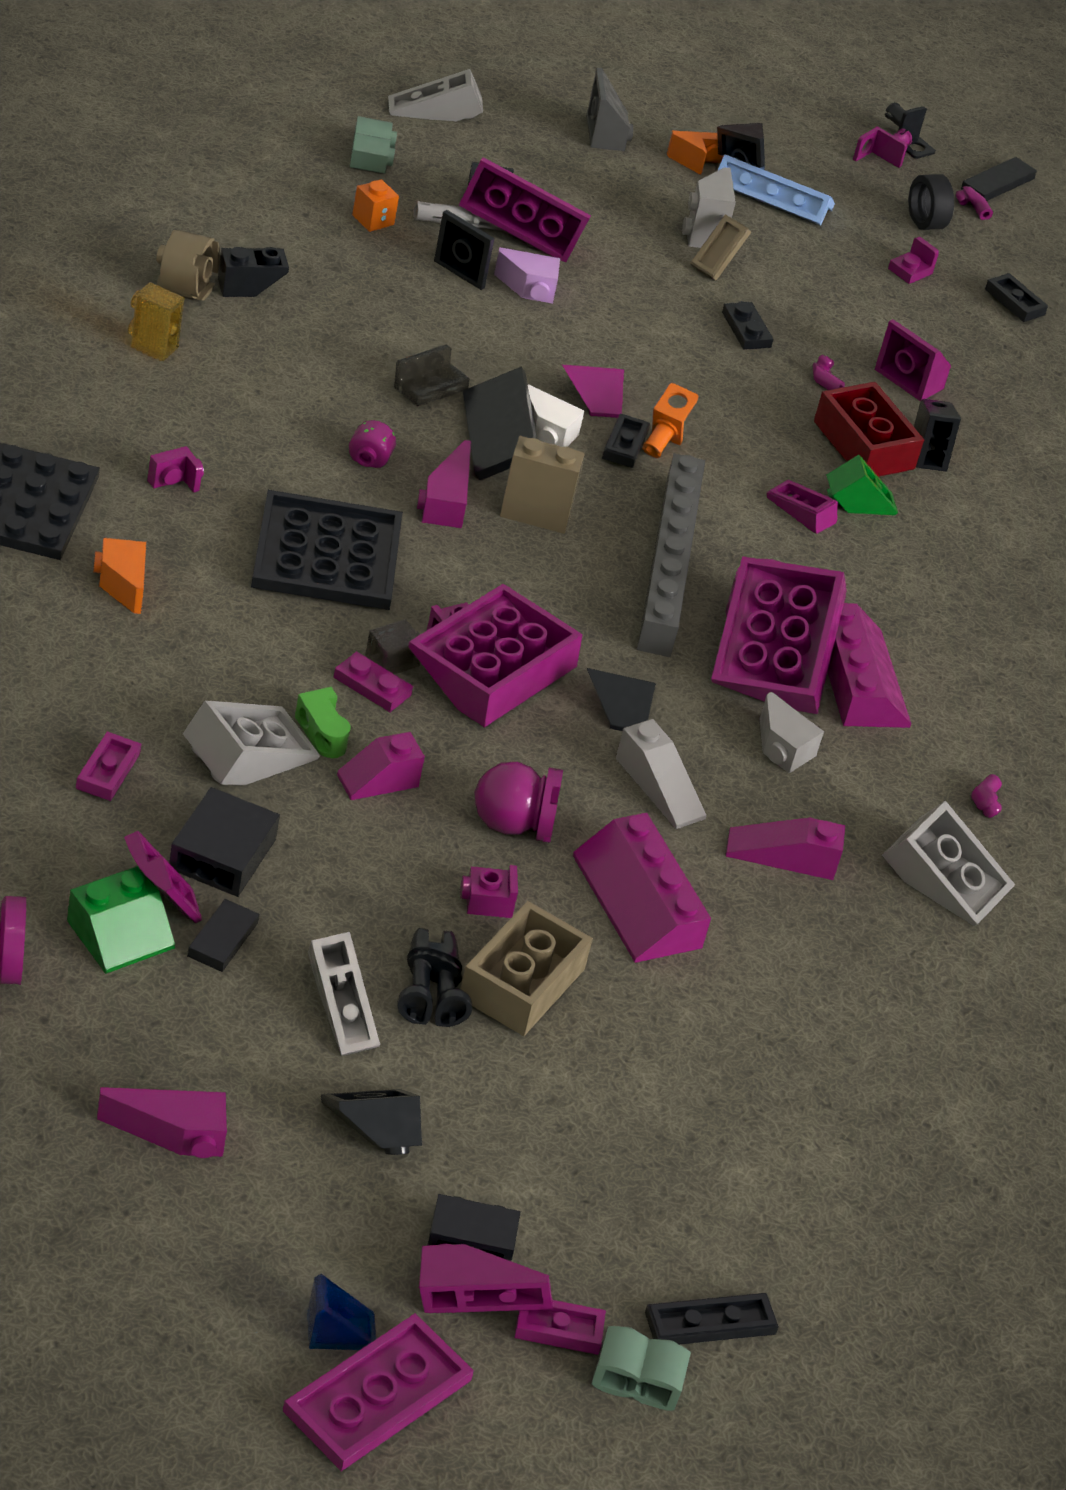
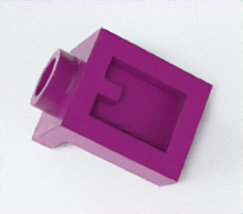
M914 238L910 252L890 260L888 269L908 284H911L933 274L939 251L923 238Z
M187 446L150 455L147 481L153 488L184 481L193 493L200 490L204 468L200 459L196 458Z

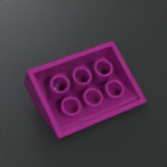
M742 556L711 681L764 702L767 694L773 692L796 711L818 714L847 592L844 572Z
M501 584L409 641L408 647L457 710L485 728L575 669L578 664L583 634L507 585Z

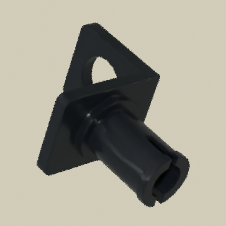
M897 102L891 103L886 108L887 113H885V117L899 127L898 130L906 129L905 132L909 131L911 133V144L920 145L925 149L924 151H916L907 146L906 152L914 159L935 154L936 150L919 137L927 108L921 106L905 111Z

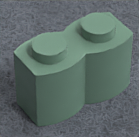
M361 116L357 117L350 167L385 174L386 166L393 165L397 132L392 131L393 122Z
M608 1326L591 1384L605 1393L619 1397H633L642 1404L673 1411L682 1392L691 1352L671 1340L649 1339L630 1327Z

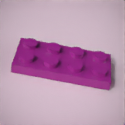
M414 1313L285 1400L283 1412L342 1472L472 1380L474 1370Z

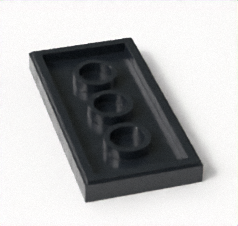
M522 366L463 390L474 472L479 480L510 469L519 436L537 439L527 377Z

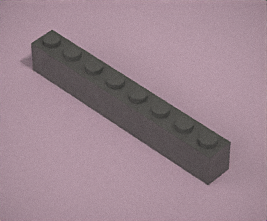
M673 453L665 485L637 650L670 658L679 628L706 461L690 455Z

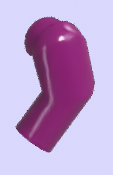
M964 186L962 190L956 192L955 196L960 205L964 206L970 202L981 220L992 217L993 211L986 199L971 186Z
M820 355L818 361L812 365L815 382L827 390L843 388L845 382L831 374L830 369L833 367L834 361L826 355Z
M994 774L988 775L974 788L971 795L972 801L978 810H982L984 816L988 818L994 817L1002 810L1001 804L997 801L998 796L996 794L1001 788L1002 782Z

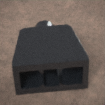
M922 399L920 401L914 428L924 438V443L916 468L947 472L961 422V417L953 403ZM930 443H932L933 445H935V447H936L935 450H931L932 448H931Z

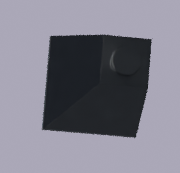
M445 210L442 214L434 262L482 290L486 285L495 238L449 210Z
M402 1089L321 1094V1102L371 1144L379 1148H385V1154L410 1153L409 1146H422L419 1095Z

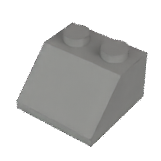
M724 167L698 180L696 191L690 193L688 209L691 211L689 217L684 218L682 234L687 235L689 247L701 248L725 214L732 218L736 201L731 168Z

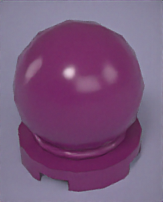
M501 762L484 773L474 791L475 806L479 817L489 829L504 835H520L532 828L534 832L537 831V841L550 843L563 770L549 767L547 777L546 775L540 777L532 767L520 762Z

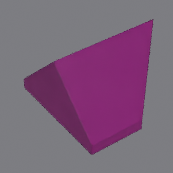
M561 364L587 405L590 416L618 418L619 414H622L624 369Z

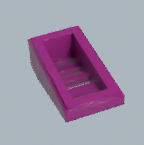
M789 479L767 492L769 500L816 534L837 522L838 501Z

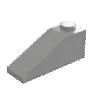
M471 69L388 96L389 112L392 116L456 122L462 119H471L483 113L482 96Z
M651 719L623 728L616 755L617 761L673 827L678 829L706 819V813L673 741L655 720Z
M350 932L312 940L308 955L315 982L340 1055L343 1056L380 1047Z

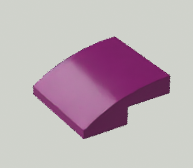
M139 831L125 836L126 844L133 859L147 878L188 919L194 923L202 921L193 888Z

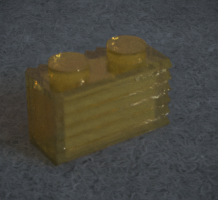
M151 282L141 290H137L131 300V307L134 308V318L128 327V334L132 335L131 348L147 353L148 356H153L154 359L158 358L159 361L166 360L178 349L185 298Z

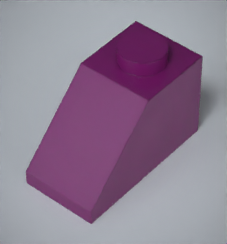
M411 732L379 737L340 768L337 776L350 800L419 787L425 756Z

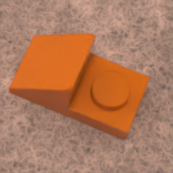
M672 130L667 151L669 158L700 175L702 174L704 162L721 163L724 155L718 154L717 133Z

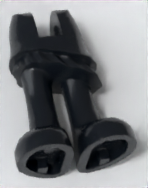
M418 928L413 935L411 948L407 955L408 966L413 974L412 985L407 986L400 992L397 1000L398 1012L413 1024L426 1025L431 1018L433 1008L430 992L431 980L437 983L436 1025L442 1027L458 1025L470 1017L472 1013V1000L466 992L455 988L463 979L461 974L462 964L459 960L458 944L452 931L443 930L441 943L429 942V930Z

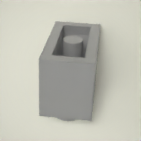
M773 692L767 694L760 716L763 754L773 763L778 764L785 771L791 773L817 756L824 731Z

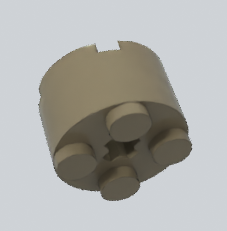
M173 230L167 244H161L157 252V263L161 264L160 275L157 280L158 291L195 300H206L215 283L210 282L212 272L218 273L219 243L214 241V238Z

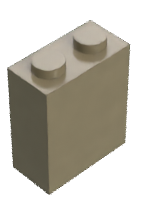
M519 436L511 462L500 517L565 534L585 453L570 447H561L542 442L536 438Z

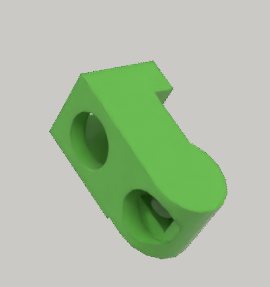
M332 687L298 694L295 718L320 755L327 758H339L346 753L351 726L335 710L338 696Z

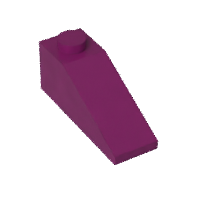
M464 440L428 476L426 490L419 489L417 509L423 510L422 523L462 528L467 505L471 441Z
M809 817L730 827L725 856L833 880L843 852L846 825Z
M100 1087L97 1120L179 1155H191L198 1158L223 1157L227 1134L226 1092Z
M466 1244L422 1246L419 1288L425 1313L553 1309L550 1279L547 1274Z

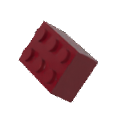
M876 382L826 390L821 393L814 423L846 462L860 455L878 477L916 468L924 438Z

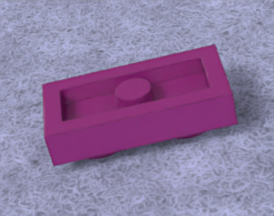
M357 651L334 670L333 678L388 712L393 711L412 695L413 686Z
M107 731L78 775L76 789L111 801L138 759L141 752V743Z
M553 1300V1309L518 1310L514 1338L599 1355L602 1346L606 1310Z

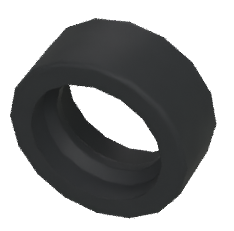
M943 174L918 175L910 186L908 197L910 217L920 230L944 229L949 225L953 217V188L949 179Z

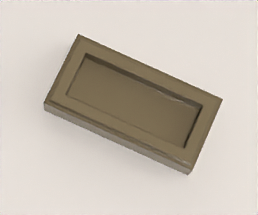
M725 214L690 264L716 281L751 234V231Z

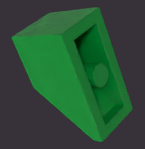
M860 455L826 474L830 486L827 489L828 496L838 501V505L840 504L848 513L898 514L892 492Z

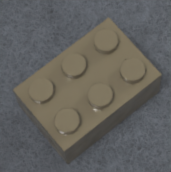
M527 901L465 966L460 989L470 996L473 1007L520 1035L525 1036L585 970L593 938Z

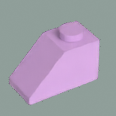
M499 247L494 275L522 298L553 304L560 258Z

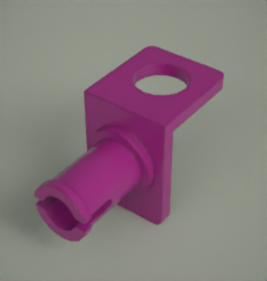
M877 126L859 137L853 160L857 162L868 154L874 153L900 168L907 146L912 143V135L909 131L905 132L906 129H900L892 135ZM869 140L866 148L862 151L864 144Z

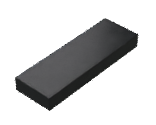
M1014 157L964 180L961 190L964 186H971L988 201L1035 179L1037 170L1021 159Z
M767 1293L647 1304L645 1310L653 1339L671 1340L678 1345L776 1335L779 1327Z

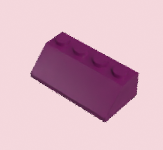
M482 157L458 205L555 258H560V261L567 262L591 215Z
M844 603L827 672L843 726L910 728L911 721L881 629L858 604Z
M648 813L613 819L573 852L576 863L635 963L703 948L711 917Z

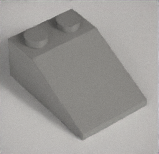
M205 700L183 732L184 737L192 746V751L203 760L211 771V776L223 785H247L318 760L321 756L282 706Z
M946 801L922 815L882 854L884 859L905 883L973 926H976L1015 886L1014 882Z

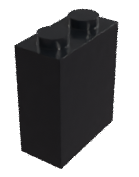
M210 787L172 842L169 864L179 874L239 897L276 841L280 814Z

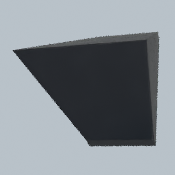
M762 123L731 124L717 127L719 155L723 156L726 154L765 170Z
M587 668L610 722L609 729L623 731V728L648 720L656 683Z

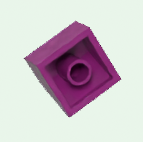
M894 319L890 320L874 370L919 401L927 399L943 390L951 368L950 363L938 349Z

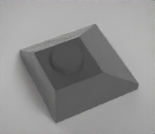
M596 68L586 115L591 148L625 151L627 141H632L633 124H629L628 112L604 70Z

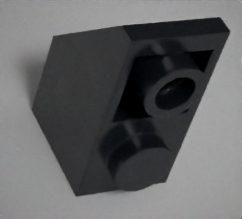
M221 248L218 281L222 297H256L289 272L286 254L282 248Z

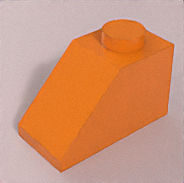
M104 538L102 552L95 551L93 573H100L99 587L131 612L141 614L146 542Z

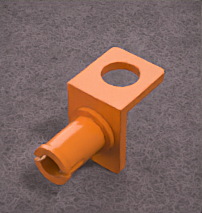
M674 383L669 384L653 409L652 433L642 447L646 454L659 458L669 441L681 445L684 421L697 403L698 394ZM674 395H680L687 400V404L682 408H674L668 403V400Z

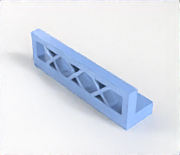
M724 154L718 170L724 167L731 168L735 192L818 225L822 224L827 211H832L835 205L832 197L726 154Z

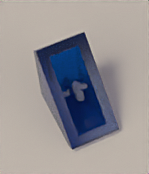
M323 1274L314 1277L307 1311L309 1349L361 1350L376 1340L374 1312Z

